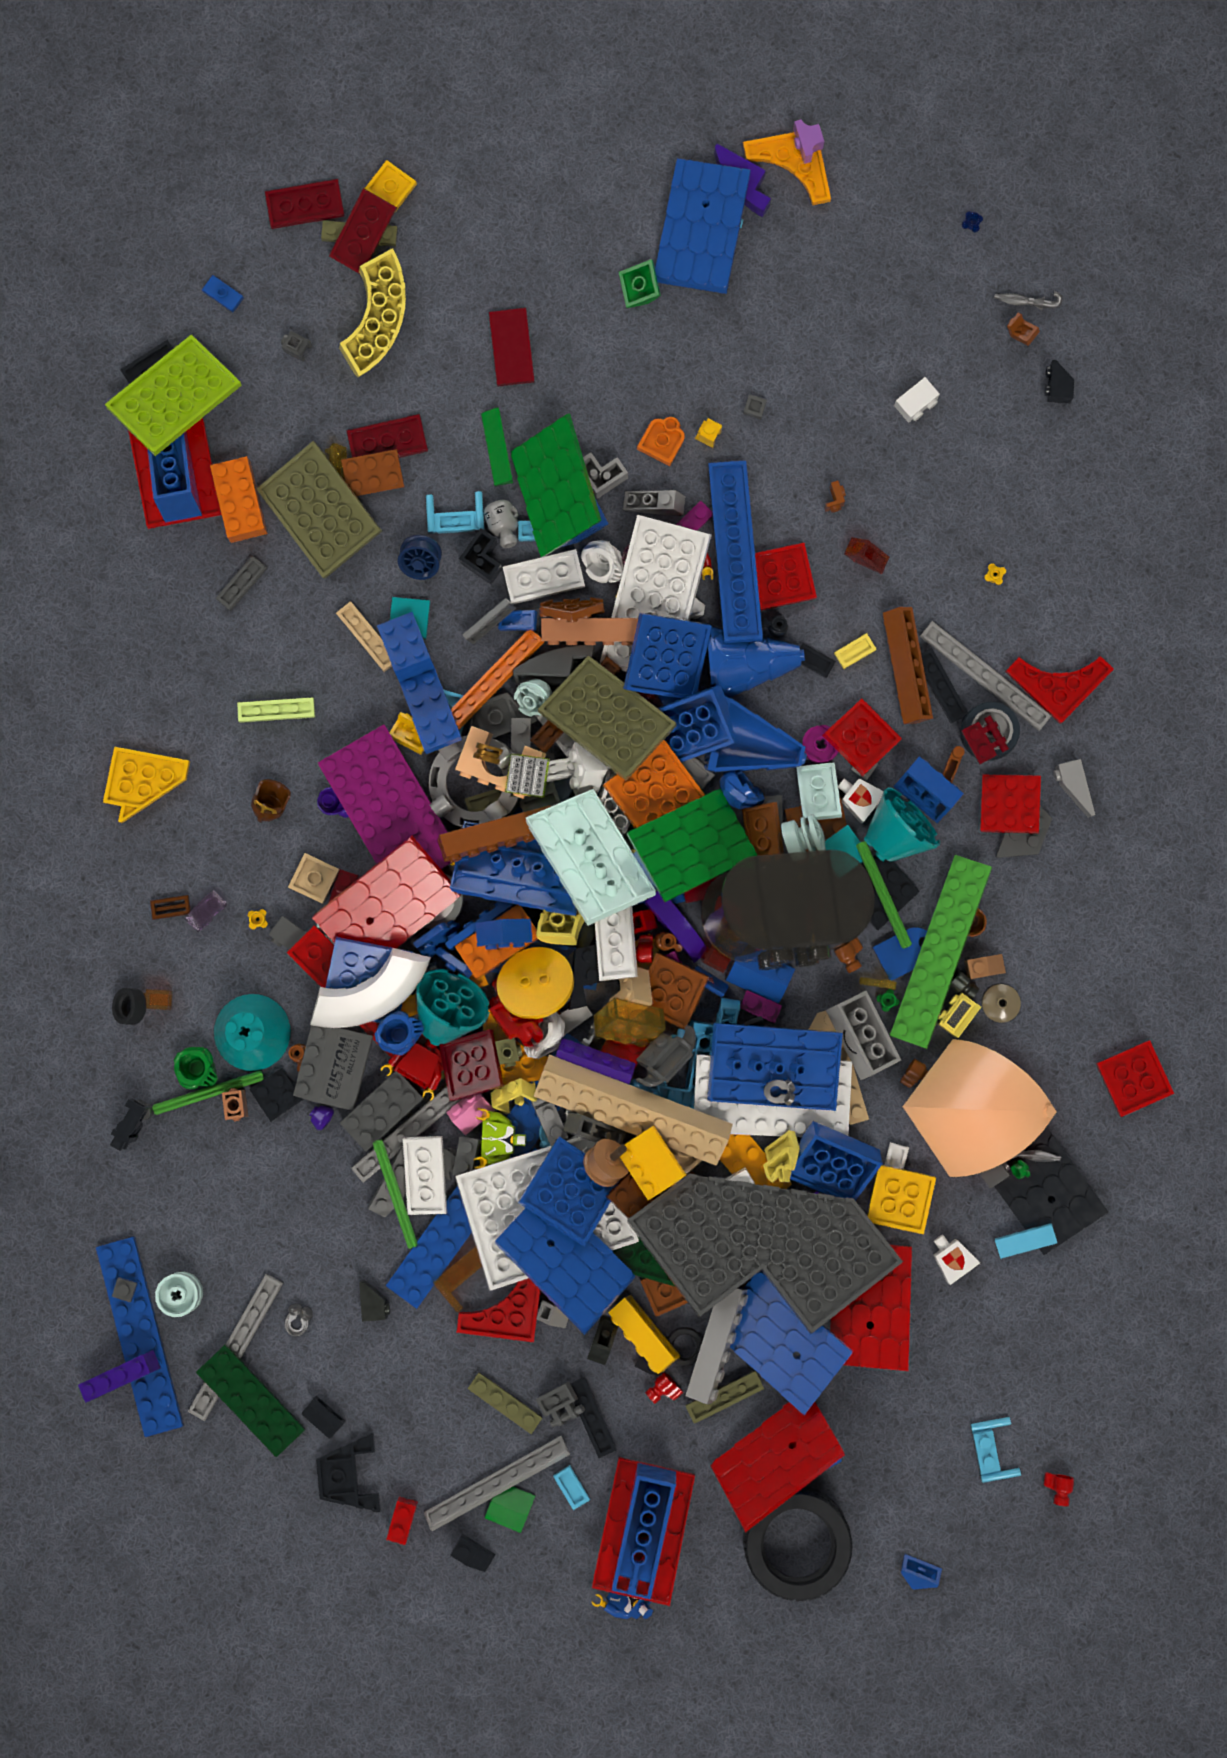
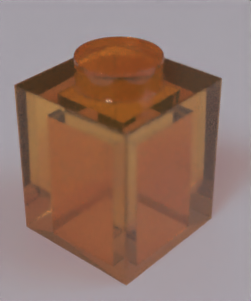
M146 989V993H143L146 998V1009L171 1010L173 991Z

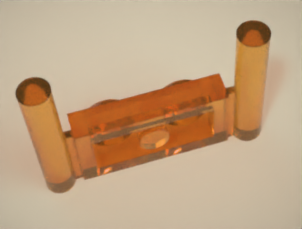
M476 1246L433 1282L457 1313L463 1307L451 1292L482 1267Z

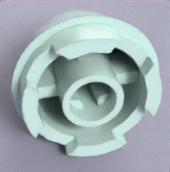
M532 679L521 683L517 687L514 700L517 699V703L520 706L518 709L523 714L529 717L533 715L540 716L538 708L552 695V690L543 680Z

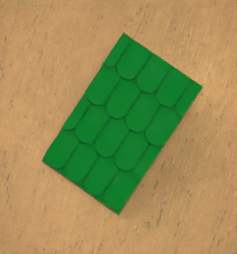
M570 413L559 418L553 424L544 428L541 432L511 451V458L518 475L517 480L526 503V510L541 558L560 547L579 543L609 524L595 499Z
M721 789L715 790L627 832V836L636 850L634 853L635 858L654 889L657 888L664 903L757 856L754 846L749 841L745 830L740 825L735 812L731 809Z

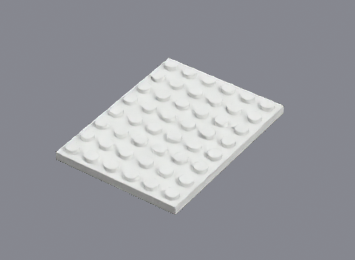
M580 1137L567 1140V1142L583 1153H586L596 1144ZM552 1146L455 1176L490 1291L528 1278L495 1244V1240L525 1209L518 1201ZM611 1202L593 1233L611 1250L639 1242L637 1234L627 1223L628 1219Z

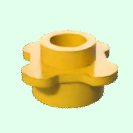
M990 564L988 566L989 570L984 576L985 580L996 585L1002 584V577L1006 573V569Z
M264 909L255 912L249 911V927L253 930L256 927L266 928L268 925L265 917L267 912Z

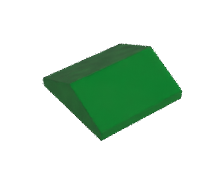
M652 259L619 272L626 308L649 304L661 296Z
M513 1486L492 1498L485 1519L521 1533L535 1495Z

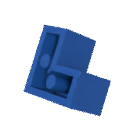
M499 919L476 923L477 947L485 946V950H495L497 946L498 948H508L510 944H513V948L525 947V943L532 942L531 919Z

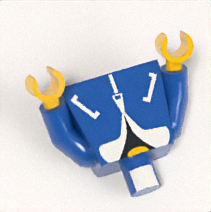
M611 1592L606 1597L607 1602L604 1601L601 1594H595L600 1597V1604L591 1601L594 1606L604 1607V1611L616 1618L629 1619L633 1617L638 1619L642 1616L644 1619H647L653 1613V1610L649 1607L650 1601Z

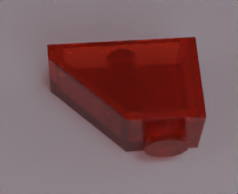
M851 537L844 553L853 562L880 574L883 573L889 560V556L873 543L860 538Z

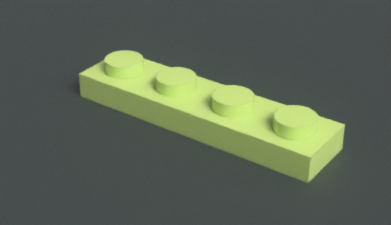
M314 698L237 703L238 722L240 723L315 718Z

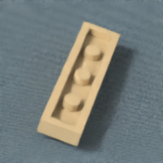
M350 601L336 614L385 672L392 664L383 640Z

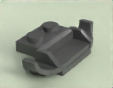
M686 1025L683 1038L678 1036L672 1038L661 1032L636 1059L638 1064L647 1068L649 1073L646 1078L641 1079L638 1077L636 1081L648 1087L660 1085L664 1081L668 1083L693 1056L692 1051L696 1042L694 1028Z

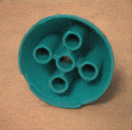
M886 788L883 791L864 837L865 842L869 846H873L877 851V857L881 861L886 859L891 862L937 848L940 845V840L935 838L937 832L933 825L913 802L903 800L900 797L902 793L893 788Z
M437 969L425 973L416 987L418 1020L422 1021L424 1028L422 1034L435 1046L449 1043L481 1027L490 1014L488 1011L489 1001L483 990L468 977L460 973L458 975L447 973L448 970Z
M259 994L242 995L231 1000L220 1011L214 1026V1040L220 1055L230 1065L246 1071L263 1070L274 1065L285 1054L291 1038V1026L284 1009L273 999Z

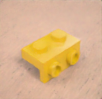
M400 712L398 720L389 732L391 737L397 743L422 755L424 749L412 720V715Z

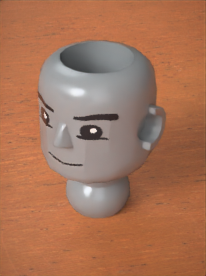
M498 500L487 505L484 509V516L490 533L494 536H500L501 547L511 548L517 544V537L513 532L518 526L517 509L507 500Z

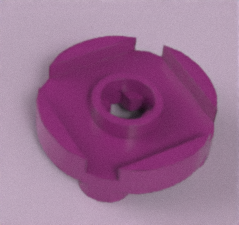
M815 726L805 733L802 745L806 747L804 753L807 754V758L812 762L825 764L833 760L838 754V751L822 736L830 726ZM823 739L826 748H817L818 744L816 741Z

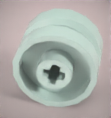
M176 1272L165 1277L158 1284L155 1292L156 1303L159 1309L171 1317H182L194 1311L200 1305L203 1297V1287L200 1280L188 1272Z

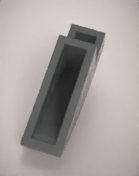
M594 645L565 647L538 655L513 670L515 683L521 684L532 679H540L549 686H560L588 655L592 659H596Z

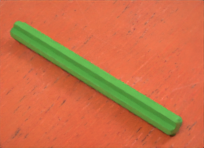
M862 841L856 845L901 947L903 949L912 945L871 851L867 843Z
M263 1072L250 1073L154 1104L152 1106L155 1115L220 1095L224 1092H229L232 1088L239 1089L263 1081Z
M376 1140L373 1142V1146L407 1246L411 1249L417 1246V1240L383 1140Z

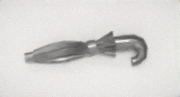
M1054 291V296L1057 298L1056 301L1044 300L1045 297L1037 299L1027 298L1013 293L995 294L994 299H999L1008 304L1034 305L1040 310L1043 308L1054 309L1060 307L1063 302L1062 295Z
M1023 1150L1013 1157L1026 1158L1035 1162H1055L1061 1159V1156L1039 1150Z

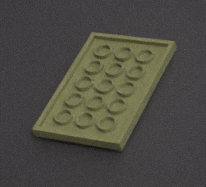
M312 441L257 488V491L322 578H327L382 532L381 528L315 441Z
M588 655L538 708V712L627 781L676 727V722L637 692L623 689L624 682Z

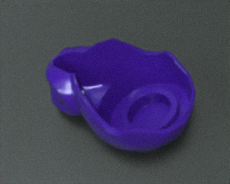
M327 787L320 792L317 805L323 814H338L343 818L349 817L332 787Z

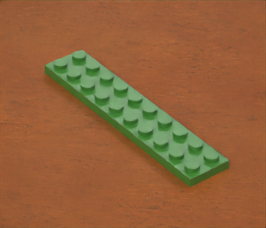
M958 855L954 856L890 1033L891 1037L925 1049L928 1048L992 871L991 866Z

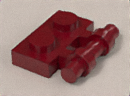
M991 715L984 718L987 724L986 727L982 728L978 721L961 731L979 765L997 756L994 750L997 746H999L1002 753L1009 749L1005 736L1002 737L998 729L999 725L996 721L994 722ZM991 731L996 741L990 743L985 733Z

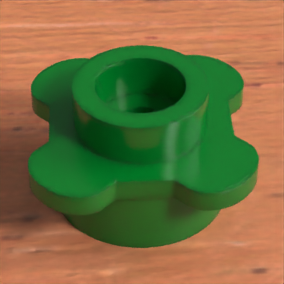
M888 989L882 995L879 994L876 998L882 1005L884 1012H888L893 1006L897 1007L899 1005V1000L896 999L894 991Z
M1021 1159L1018 1162L1015 1160L1012 1162L1011 1172L1016 1178L1021 1179L1025 1176H1030L1028 1165Z

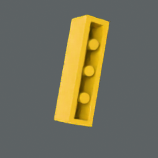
M631 1295L622 1299L608 1312L611 1315L612 1322L623 1330L624 1337L636 1346L637 1353L642 1357L644 1356L648 1361L649 1368L653 1372L660 1374L680 1357L678 1352Z

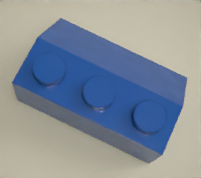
M920 756L893 786L936 823L951 810L964 794L956 785L949 782L942 773L937 772Z
M755 951L757 958H741L737 956L726 981L779 1004L795 968Z

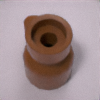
M659 932L654 936V946L658 950L667 951L672 948L676 952L682 951L681 945L676 944V938L673 934Z
M858 937L834 950L838 960L846 964L845 968L848 973L862 967L860 961L855 958L856 954L863 948Z
M296 1044L288 1052L289 1057L298 1064V1072L300 1071L306 1048L304 1044Z
M914 1058L901 1078L900 1083L911 1088L916 1082L923 1080L929 1072L926 1065Z

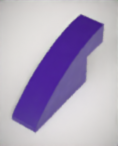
M716 144L714 154L718 165L751 170L745 206L763 218L770 206L771 198L757 190L765 178L766 170Z
M657 891L655 896L645 902L646 906L657 917L656 922L665 932L675 936L676 944L681 945L683 952L693 963L709 951L696 931L671 900L664 903Z

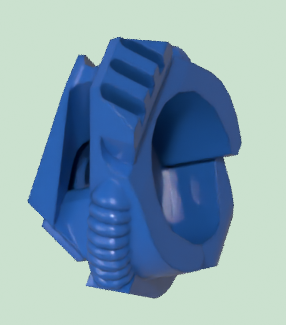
M743 771L725 772L720 778L721 790L730 806L744 809L757 806V803L763 804L765 798L761 789L754 787Z
M402 1011L390 1012L380 1022L375 1032V1040L384 1051L403 1055L411 1049L423 1033L422 1021L410 1018L407 1013Z

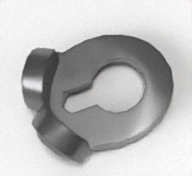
M789 1079L786 1081L772 1080L764 1087V1095L770 1102L790 1105L795 1099V1085ZM773 1086H778L788 1092L780 1094L778 1097H773L770 1094V1089Z
M293 1304L288 1308L289 1314L285 1320V1329L292 1336H300L308 1328L313 1312L308 1307L302 1308L300 1304ZM300 1314L302 1327L295 1329L291 1321Z

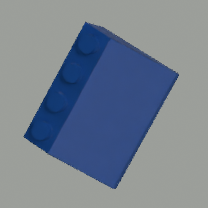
M720 684L657 708L676 722V727L664 740L681 762L735 743L728 703Z
M812 1121L800 1140L795 1169L791 1171L790 1179L824 1194L840 1198H853L856 1201L883 1164L880 1149Z

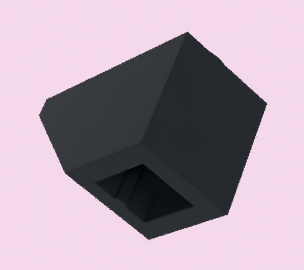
M1052 360L1050 365L1046 367L1045 373L1046 378H1048V384L1045 386V396H1048L1047 402L1070 404L1074 398V379L1057 360Z

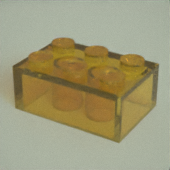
M613 998L594 1015L595 1035L597 1037L619 1041L624 1044H633L638 1047H646L666 1030L663 1009L618 998Z

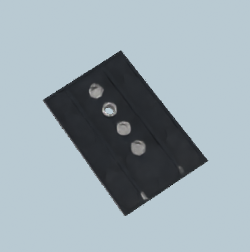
M1047 1126L1024 1150H1039L1061 1156L1060 1161L1035 1162L1026 1158H1012L1006 1161L1010 1168L1014 1160L1018 1162L1021 1159L1028 1165L1030 1176L1018 1179L1010 1169V1176L994 1186L1025 1230L1052 1223L1057 1243L1039 1248L1043 1255L1109 1213Z

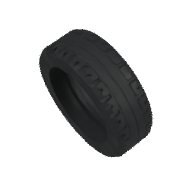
M803 1487L746 1533L744 1531L743 1537L746 1561L754 1578L765 1590H769L771 1594L789 1601L813 1600L819 1598L820 1595L827 1594L832 1590V1587H836L842 1580L851 1562L853 1543L845 1516L831 1498L810 1487ZM791 1509H803L816 1514L824 1521L831 1536V1550L828 1559L818 1571L804 1577H791L779 1572L771 1565L764 1550V1537L769 1524L776 1516Z

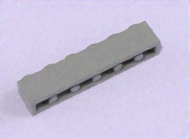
M738 1287L713 1307L686 1397L704 1404L713 1403L717 1399L719 1393L717 1387L725 1374V1371H723L724 1364L730 1358L729 1348L736 1339L735 1329L742 1319V1314H740L742 1306H745L748 1300V1295H746L747 1289Z

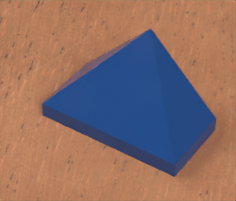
M907 1554L904 1555L901 1574L912 1589L939 1586L942 1568Z

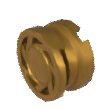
M477 742V751L474 752L473 758L499 765V756L502 755L503 750Z

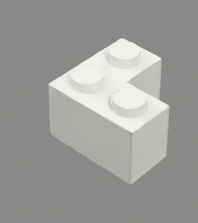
M574 742L569 752V760L575 768L574 774L570 779V787L573 789L575 796L594 789L596 794H598L607 772L606 765L577 742Z

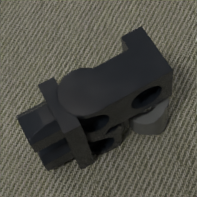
M133 1098L128 1099L125 1107L129 1108L124 1119L111 1132V1135L115 1137L110 1146L121 1151L122 1149H127L130 1143L136 1142L139 1137L136 1134L143 1127L142 1120H148L154 1115L153 1107L142 1100H134Z

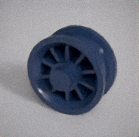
M409 536L401 544L398 566L410 578L418 580L429 579L439 570L442 557L441 547L434 539L428 536Z

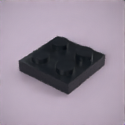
M280 1068L249 1089L270 1122L303 1101V1098L293 1096L295 1086L283 1068Z

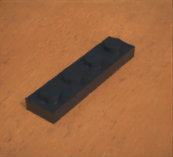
M930 648L921 653L925 678L949 722L952 724L965 717L968 712L934 650Z
M585 1377L570 1383L578 1397L574 1401L575 1406L583 1405L585 1411L580 1414V1418L598 1458L616 1451L615 1444Z

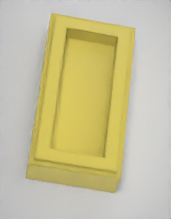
M866 633L834 652V655L842 668L846 669L877 649Z

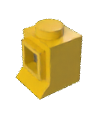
M709 418L707 421L704 420L695 439L713 448L717 435H720L722 432V425Z

